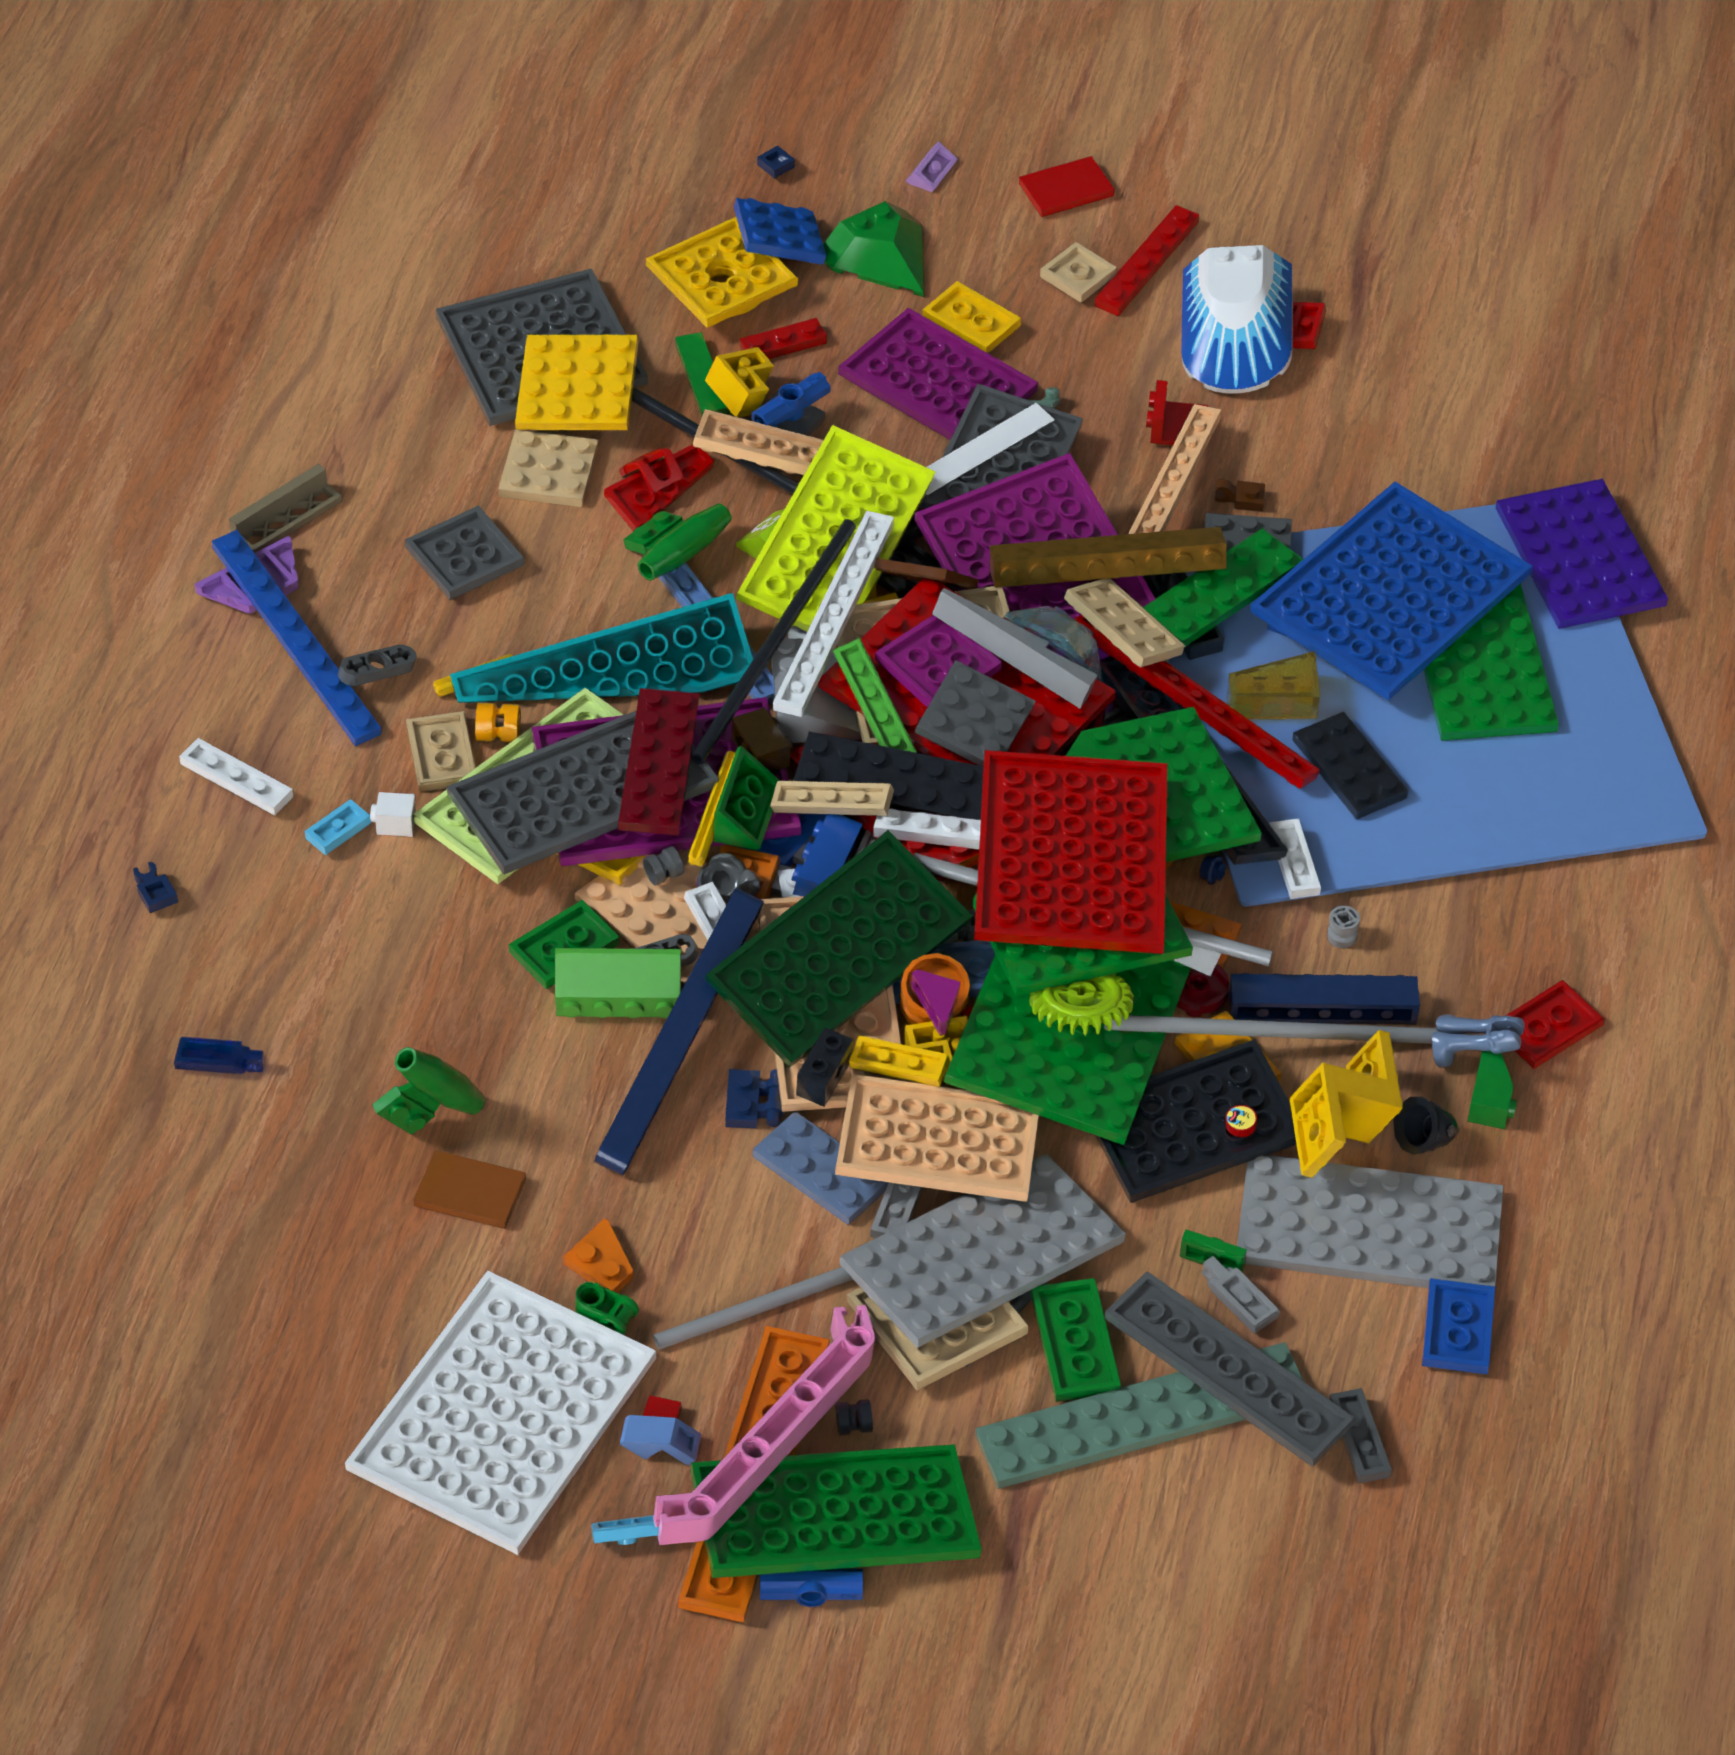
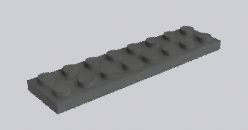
M1148 1271L1105 1311V1319L1312 1467L1354 1425L1355 1417Z

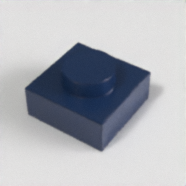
M776 146L758 156L757 165L775 179L795 167V159L782 148Z

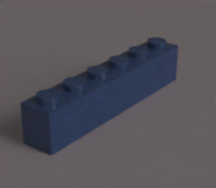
M1242 973L1231 974L1229 987L1230 1015L1234 1020L1417 1025L1420 1007L1417 976Z

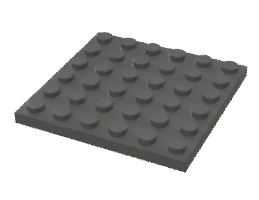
M592 269L436 309V318L489 426L516 419L527 335H626ZM638 356L636 359L634 387L648 384V375Z

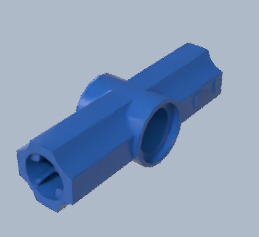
M817 372L797 384L789 383L783 385L779 389L777 397L752 412V420L776 427L786 420L796 421L800 419L806 407L830 393L831 387L826 376L821 372Z
M829 1569L760 1575V1600H796L800 1605L806 1607L820 1606L826 1600H863V1569Z

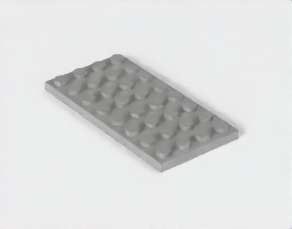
M1045 1154L1032 1162L1027 1202L966 1193L841 1255L840 1265L918 1348L1124 1243L1126 1233Z
M1272 1155L1259 1156L1255 1160L1247 1162L1237 1246L1247 1249L1245 1261L1247 1265L1429 1288L1430 1278L1495 1287L1503 1185L1327 1163L1313 1178L1301 1175L1299 1159Z

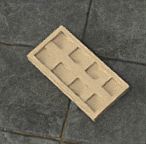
M1110 578L1067 589L1064 599L1140 668L1182 655L1185 645Z

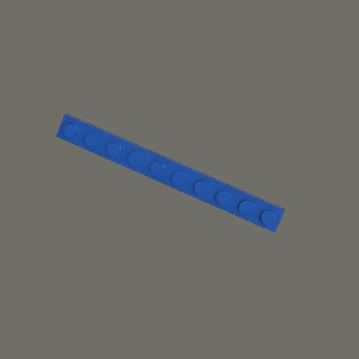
M235 530L212 540V549L354 746H358L381 735V727L353 688L344 684L339 679V669L239 531Z

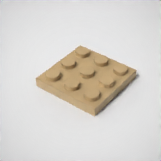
M515 430L498 488L499 497L583 507L598 451V439Z

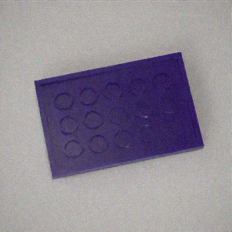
M1603 479L1497 500L1496 510L1522 560L1532 565L1530 575L1558 629L1667 606V595Z

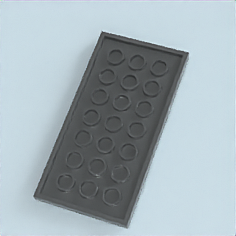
M636 711L447 786L448 796L503 875L618 828ZM692 759L690 760L685 800L712 790L715 783L719 781V778L706 761L703 764H697Z

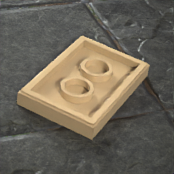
M465 711L406 719L419 792L446 789L447 786L458 782L476 768Z

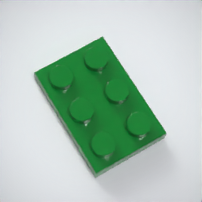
M581 900L508 944L509 953L545 989H548L555 985V948L613 949L620 945V937Z

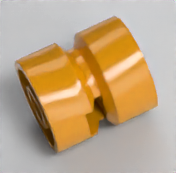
M495 703L477 704L475 721L476 741H494L496 737H499L501 742H512L520 736V704H503L501 708H497ZM498 718L504 719V727H498Z

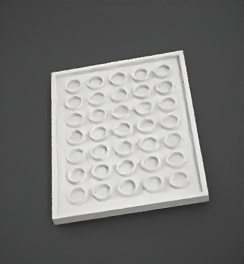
M487 1270L346 1460V1470L518 1555L656 1360V1350Z

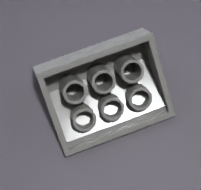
M784 638L773 655L774 699L804 639ZM832 653L823 674L837 662L834 653ZM818 685L802 717L775 711L780 731L784 737H789L791 743L806 742L809 731L850 740L862 739L855 711L818 688Z

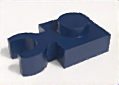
M148 862L150 872L146 874L140 873L137 867L133 868L138 894L149 913L178 903L177 894L165 874L158 876L156 865L153 862Z

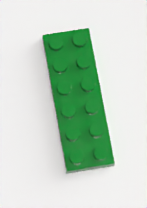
M1262 528L1226 552V569L1197 571L1143 608L1186 647L1264 594L1299 564L1303 558Z

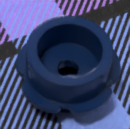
M1208 855L1202 861L1200 878L1207 880L1210 885H1213L1216 880H1222L1224 877L1226 865L1223 863L1222 857Z

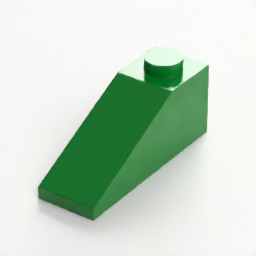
M1482 1051L1467 1122L1505 1130L1507 1117L1514 1118L1517 1100L1511 1099L1514 1086L1501 1053L1493 1054L1491 1051Z

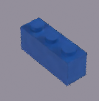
M827 814L824 821L818 820L812 834L815 837L814 843L808 841L802 858L805 859L804 864H797L791 878L792 881L796 882L793 891L794 895H807L849 861L858 842L862 823L840 814Z

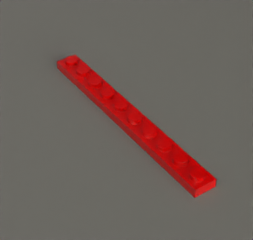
M1083 615L1074 619L1071 628L1080 633L1083 638L1090 640L1104 650L1107 655L1114 657L1130 671L1135 672L1148 681L1151 686L1158 688L1168 695L1175 703L1185 708L1194 707L1200 720H1203L1216 729L1219 734L1240 746L1243 751L1250 753L1260 760L1267 768L1277 772L1290 784L1301 789L1317 779L1320 772L1319 768L1165 660L1140 668L1118 647L1114 646Z

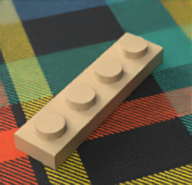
M777 781L770 806L774 813L887 816L894 789L891 784Z

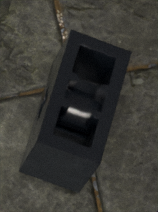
M825 1027L797 1074L796 1095L825 1107L849 1066V1060L853 1052V1039Z

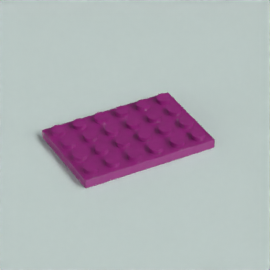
M910 308L902 312L838 366V375L951 440L977 384L1026 400L1038 391L1037 381Z

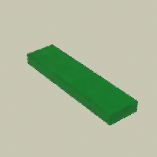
M702 332L675 337V345L701 416H703L705 409L729 415L730 410L705 381L713 361Z

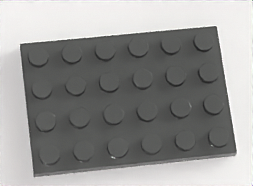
M977 384L943 457L1035 404V402ZM1038 404L1055 420L929 495L925 494L921 501V508H929L942 503V501H947L1070 453L1082 427L1083 418Z

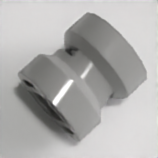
M1343 905L1331 911L1327 931L1329 943L1337 948L1344 949L1356 943L1360 923L1358 911L1350 906Z

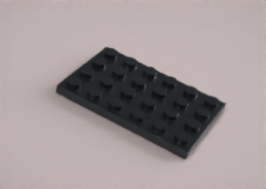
M1255 1039L1151 1075L1125 1144L1122 1145L1096 1136L1130 1203L1255 1160L1259 1156H1266L1297 1145L1290 1102ZM1237 1105H1245L1256 1112L1257 1128L1253 1134L1247 1137H1236L1228 1132L1225 1125V1117L1230 1108Z

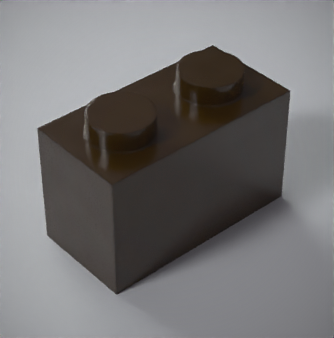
M765 707L732 718V740L736 746L744 747L771 773L790 767V754L793 753L792 743L788 736L784 737L780 731L777 719L771 717Z

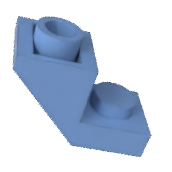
M628 1415L625 1417L620 1445L645 1460L663 1450L688 1466L691 1462L696 1461L702 1434L677 1418Z

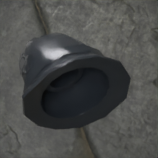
M1409 1097L1403 1102V1108L1400 1113L1393 1119L1397 1142L1402 1150L1413 1155L1434 1151L1436 1148L1447 1146L1460 1132V1128L1450 1112L1424 1097Z

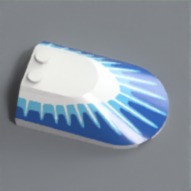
M1264 245L1206 249L1183 269L1181 354L1186 373L1191 379L1195 378L1204 383V388L1221 393H1245L1258 390L1269 385V380L1278 374L1282 375L1289 367L1293 353L1292 264Z

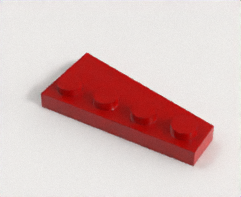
M692 444L674 453L673 456L684 477L656 492L650 491L641 471H638L605 488L604 497L634 532L637 527L652 519L656 513L664 511L713 468L714 461L706 451L694 447ZM665 458L649 466L659 480L666 481L669 478V470Z

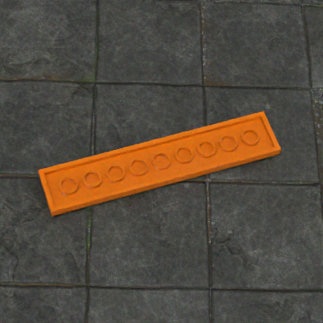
M770 1326L765 1327L724 1458L827 1349L830 1339ZM800 1442L793 1448V1450L787 1456L797 1454ZM705 1541L696 1542L678 1598V1608L744 1623L759 1575L712 1578Z

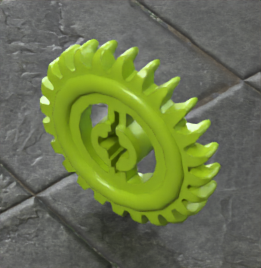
M1116 973L1058 987H1046L1043 990L1030 993V1006L1034 1015L1038 1013L1040 1022L1047 1016L1048 1028L1052 1026L1054 1021L1058 1020L1059 1032L1062 1031L1064 1025L1070 1024V1032L1073 1035L1075 1028L1081 1025L1083 1034L1086 1036L1089 1025L1095 1027L1097 1034L1100 1033L1101 1023L1106 1025L1108 1031L1112 1029V1020H1115L1117 1026L1120 1027L1122 1017L1124 1020H1127L1129 1013L1132 1012L1134 995L1131 992V987L1125 983V980L1122 977H1116Z

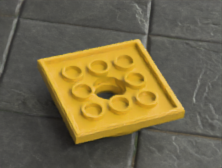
M736 217L646 258V266L706 328L727 318L747 313L761 302L798 285V278L777 257L746 252ZM718 276L729 277L724 283L710 280Z

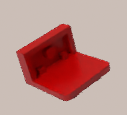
M1157 380L1156 391H1150L1148 408H1153V411L1147 412L1146 427L1151 428L1150 443L1174 445L1194 406L1192 403L1166 401L1168 381ZM1196 404V405H1201V406L1209 407L1208 405Z

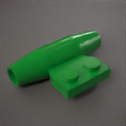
M720 503L702 510L686 520H683L681 516L661 511L656 513L645 524L637 527L633 533L623 540L626 549L645 554L638 562L637 567L640 574L646 580L652 581L681 567L708 547L727 527L732 517L729 510Z
M406 1047L396 1055L395 1067L409 1083L400 1087L396 1085L372 1104L376 1114L412 1135L435 1117V1112L440 1104L446 1108L475 1115L483 1109L485 1096L464 1073L439 1057Z

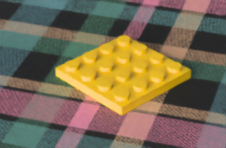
M527 335L515 419L516 430H628L639 343L638 336Z

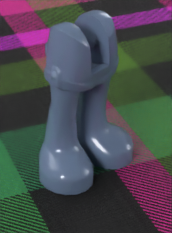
M1451 1014L1440 1015L1436 1020L1438 1032H1434L1432 1037L1435 1063L1439 1068L1452 1066L1455 1052L1462 1050L1491 1051L1493 1054L1518 1050L1521 1047L1520 1036L1524 1033L1525 1023L1521 1018L1495 1015L1490 1019L1456 1017ZM1472 1033H1484L1481 1035H1467Z

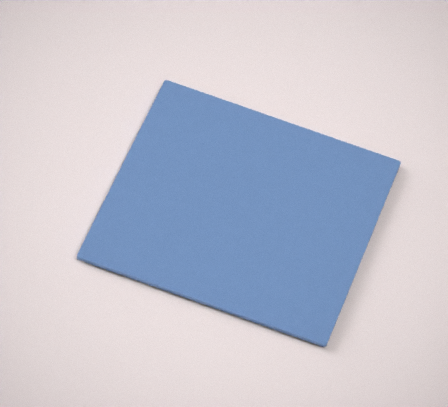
M1496 504L1444 511L1521 558L1496 510ZM1342 526L1291 533V550L1304 559ZM1197 571L1185 572V573H1186L1187 576L1189 577V576H1191L1192 574L1196 573ZM1531 575L1521 582L1559 723L1558 731L1550 733L1441 741L1423 670L1388 701L1290 637L1267 630L1268 623L1250 612L1253 602L1217 625L1224 637L1222 652L1189 660L1183 650L1182 655L1170 658L1168 663L1307 761L1309 760L1293 741V732L1344 711L1407 788V799L1356 820L1320 774H1318L1316 780L1299 789L1201 720L1221 759L1267 822L1299 818L1321 886L1320 895L1317 896L1705 838L1707 828L1619 616L1558 629ZM1222 850L1239 903L1243 907L1309 898L1290 899L1278 860L1234 865L1224 850Z

